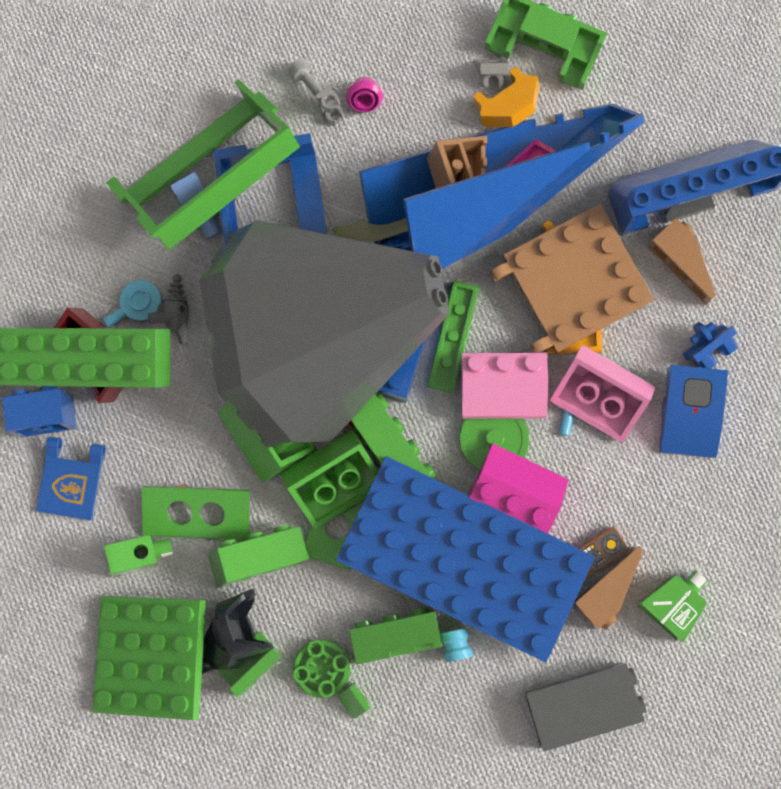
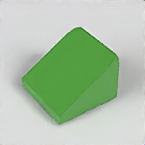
M354 683L338 695L339 700L352 718H357L370 709V703Z

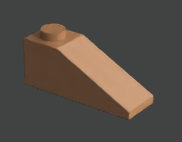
M675 218L651 241L648 248L707 305L716 295L697 239L693 235L692 228L687 223L680 222Z
M640 546L634 547L575 600L573 605L594 629L599 630L602 627L606 630L617 620L615 614L621 609L643 553V549Z

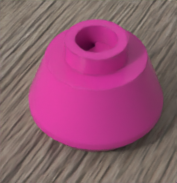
M360 77L348 88L346 101L355 111L371 112L381 105L383 93L372 78Z

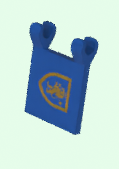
M49 437L46 442V458L36 511L92 520L106 446L93 444L90 449V463L58 458L63 440L57 437Z

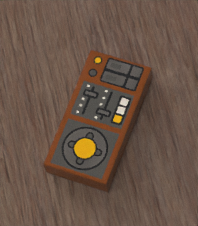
M614 526L579 548L595 556L586 578L629 551V548Z

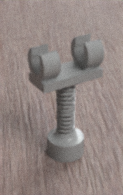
M304 58L295 60L290 65L288 73L295 81H303L315 95L321 114L324 117L326 116L330 125L336 126L335 120L331 117L332 114L338 113L344 120V113L340 107L341 103L338 95L332 91L330 86L323 90L310 74L312 67Z

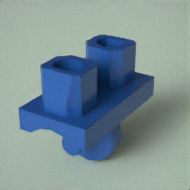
M697 322L693 325V330L696 334L689 338L694 345L682 354L686 360L694 362L698 367L712 369L717 364L711 354L714 350L718 349L721 355L727 356L738 349L733 338L737 332L733 326L727 328L721 324L716 328L713 322L706 326Z

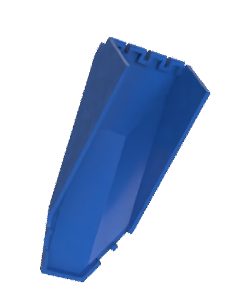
M608 104L583 109V117L564 121V116L560 113L555 114L556 122L536 126L535 119H529L520 122L514 127H503L473 136H487V144L485 146L487 167L485 168V173L437 189L426 159L432 149L361 170L359 175L368 223L385 225L405 218L407 220V232L375 241L374 243L438 256L442 269L510 233L644 123V116L616 104ZM536 139L556 150L505 167Z

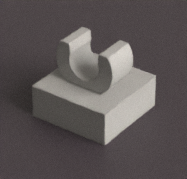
M479 59V71L481 75L484 74L483 83L485 87H488V80L491 76L498 77V86H503L504 78L502 74H508V62L506 59Z

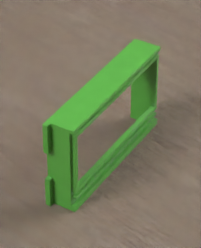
M239 79L234 83L244 99L128 190L123 187L115 176L106 182L122 203L128 201L139 214L136 219L153 239L158 237L168 250L172 249L300 148L290 128L275 114L278 111L277 108L260 91L254 94ZM257 115L275 132V134L158 226L141 207Z

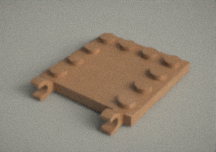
M601 203L504 254L503 259L505 263L492 269V272H490L494 283L510 274L513 275L546 337L530 345L533 353H541L550 347L553 348L555 353H558L654 301Z

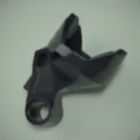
M253 588L217 603L212 622L204 636L202 675L214 670L237 669L244 660L273 649L272 643L256 640L253 626L248 617V613L255 601L256 594Z

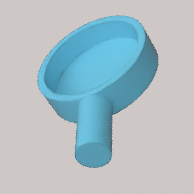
M145 280L133 281L123 289L120 295L121 308L107 315L103 320L108 327L126 317L139 323L148 322V314L158 312L157 307L163 302L162 295L151 282Z

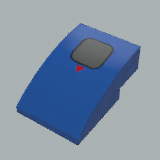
M671 365L667 368L659 453L717 458L724 417L728 370Z

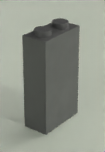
M619 663L524 692L541 749L548 751L644 722L643 714L647 713L642 696L637 697L634 685L638 684L634 669L632 667L628 668L626 663Z

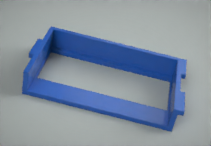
M311 134L296 135L294 137L300 148L279 164L291 162L299 228L327 233L316 152ZM246 145L213 150L216 177L219 178L255 148L247 149ZM235 199L220 210L224 245L228 241L229 233L238 229Z

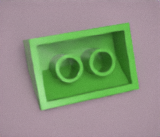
M230 401L217 413L262 483L280 475L283 471L317 450L313 442L292 441L266 448L261 442V435L255 429L250 430L237 416L238 410Z
M352 429L286 469L281 475L286 488L313 528L316 529L364 500L379 471Z

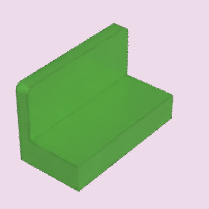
M261 632L255 634L256 640L271 643ZM273 646V649L244 660L237 669L218 670V672L231 685L229 689L236 697H240L283 655Z

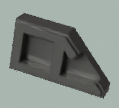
M712 196L670 207L664 219L665 223L672 222L675 218L679 220L712 210L715 207Z

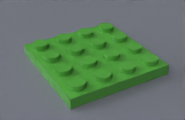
M101 596L93 713L199 720L206 600Z

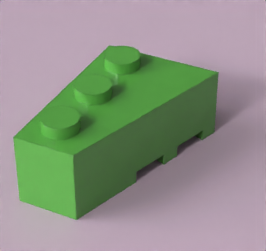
M290 524L274 528V533L266 536L261 531L246 536L247 541L237 543L236 539H231L219 543L220 548L208 556L217 589L225 587L226 584L248 580L254 576L271 573L309 560L300 526L291 528Z
M427 607L411 610V616L400 619L399 613L383 616V623L372 625L371 619L356 622L355 629L349 630L356 665L442 647L435 612L428 613Z

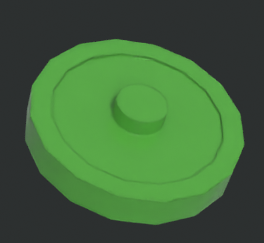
M466 419L463 422L460 433L461 451L467 462L478 471L492 443L524 458L530 443L529 430L523 419Z

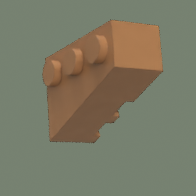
M487 136L436 141L426 158L436 189L485 173V168L487 167V158H485Z

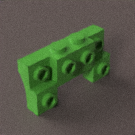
M503 0L495 22L485 41L484 49L509 59L516 42H522L564 60L565 63L558 80L583 90L606 39L607 32L580 22L571 14H561L554 11L552 7L544 3L538 4L530 0Z

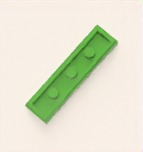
M453 280L447 303L449 315L442 323L427 384L428 388L454 394L461 367L462 353L465 350L480 286Z

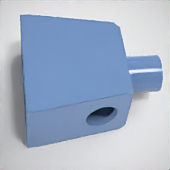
M195 172L170 185L182 206L204 189ZM218 212L197 228L203 230L208 240L222 232L216 222V219L220 217Z

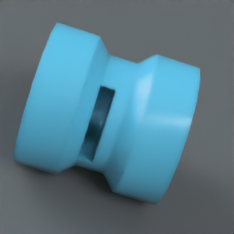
M467 628L440 633L441 642L445 645V652L443 653L445 662L473 657L472 650L467 644V638L469 637Z

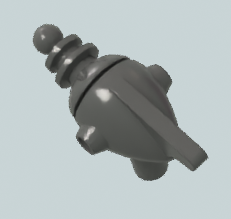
M175 274L172 278L174 283H170L172 288L168 289L170 295L166 296L163 302L158 305V312L148 314V322L150 324L165 323L170 332L177 334L179 343L184 344L187 337L189 306L186 298L182 296L185 292L181 289L184 287L183 284H180L182 277L179 274Z

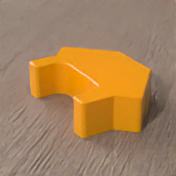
M514 67L509 71L513 84L493 98H486L481 92L476 93L473 98L476 108L480 111L482 125L484 127H514L536 111L540 90L538 76L525 75L518 67Z

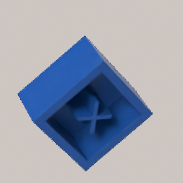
M43 386L39 388L40 392L29 393V390H16L11 392V396L2 397L5 427L9 433L23 438L77 429L73 396L64 392V390L57 389V386Z

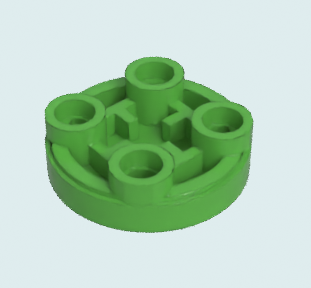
M327 639L314 640L304 645L297 653L293 664V677L298 686L308 695L317 698L331 697L340 692L348 682L351 672V663L346 651L336 642Z

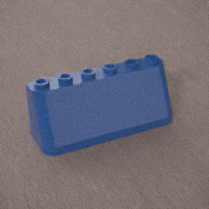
M748 140L615 180L609 189L608 195L621 235L648 228L649 222L646 214L747 185L751 197L777 190L781 186V147L758 140Z

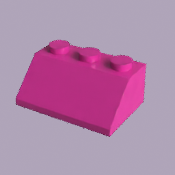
M492 443L471 485L468 496L472 500L483 502L548 534L561 508L569 479Z

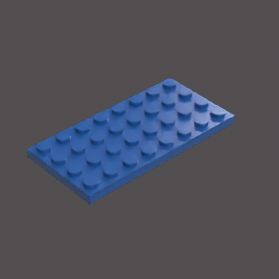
M386 456L336 561L547 663L595 556L483 502L472 500L470 496Z

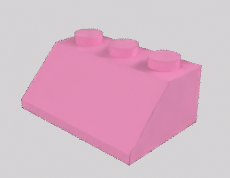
M582 345L550 401L623 443L651 401L655 386Z
M462 353V419L547 418V353Z

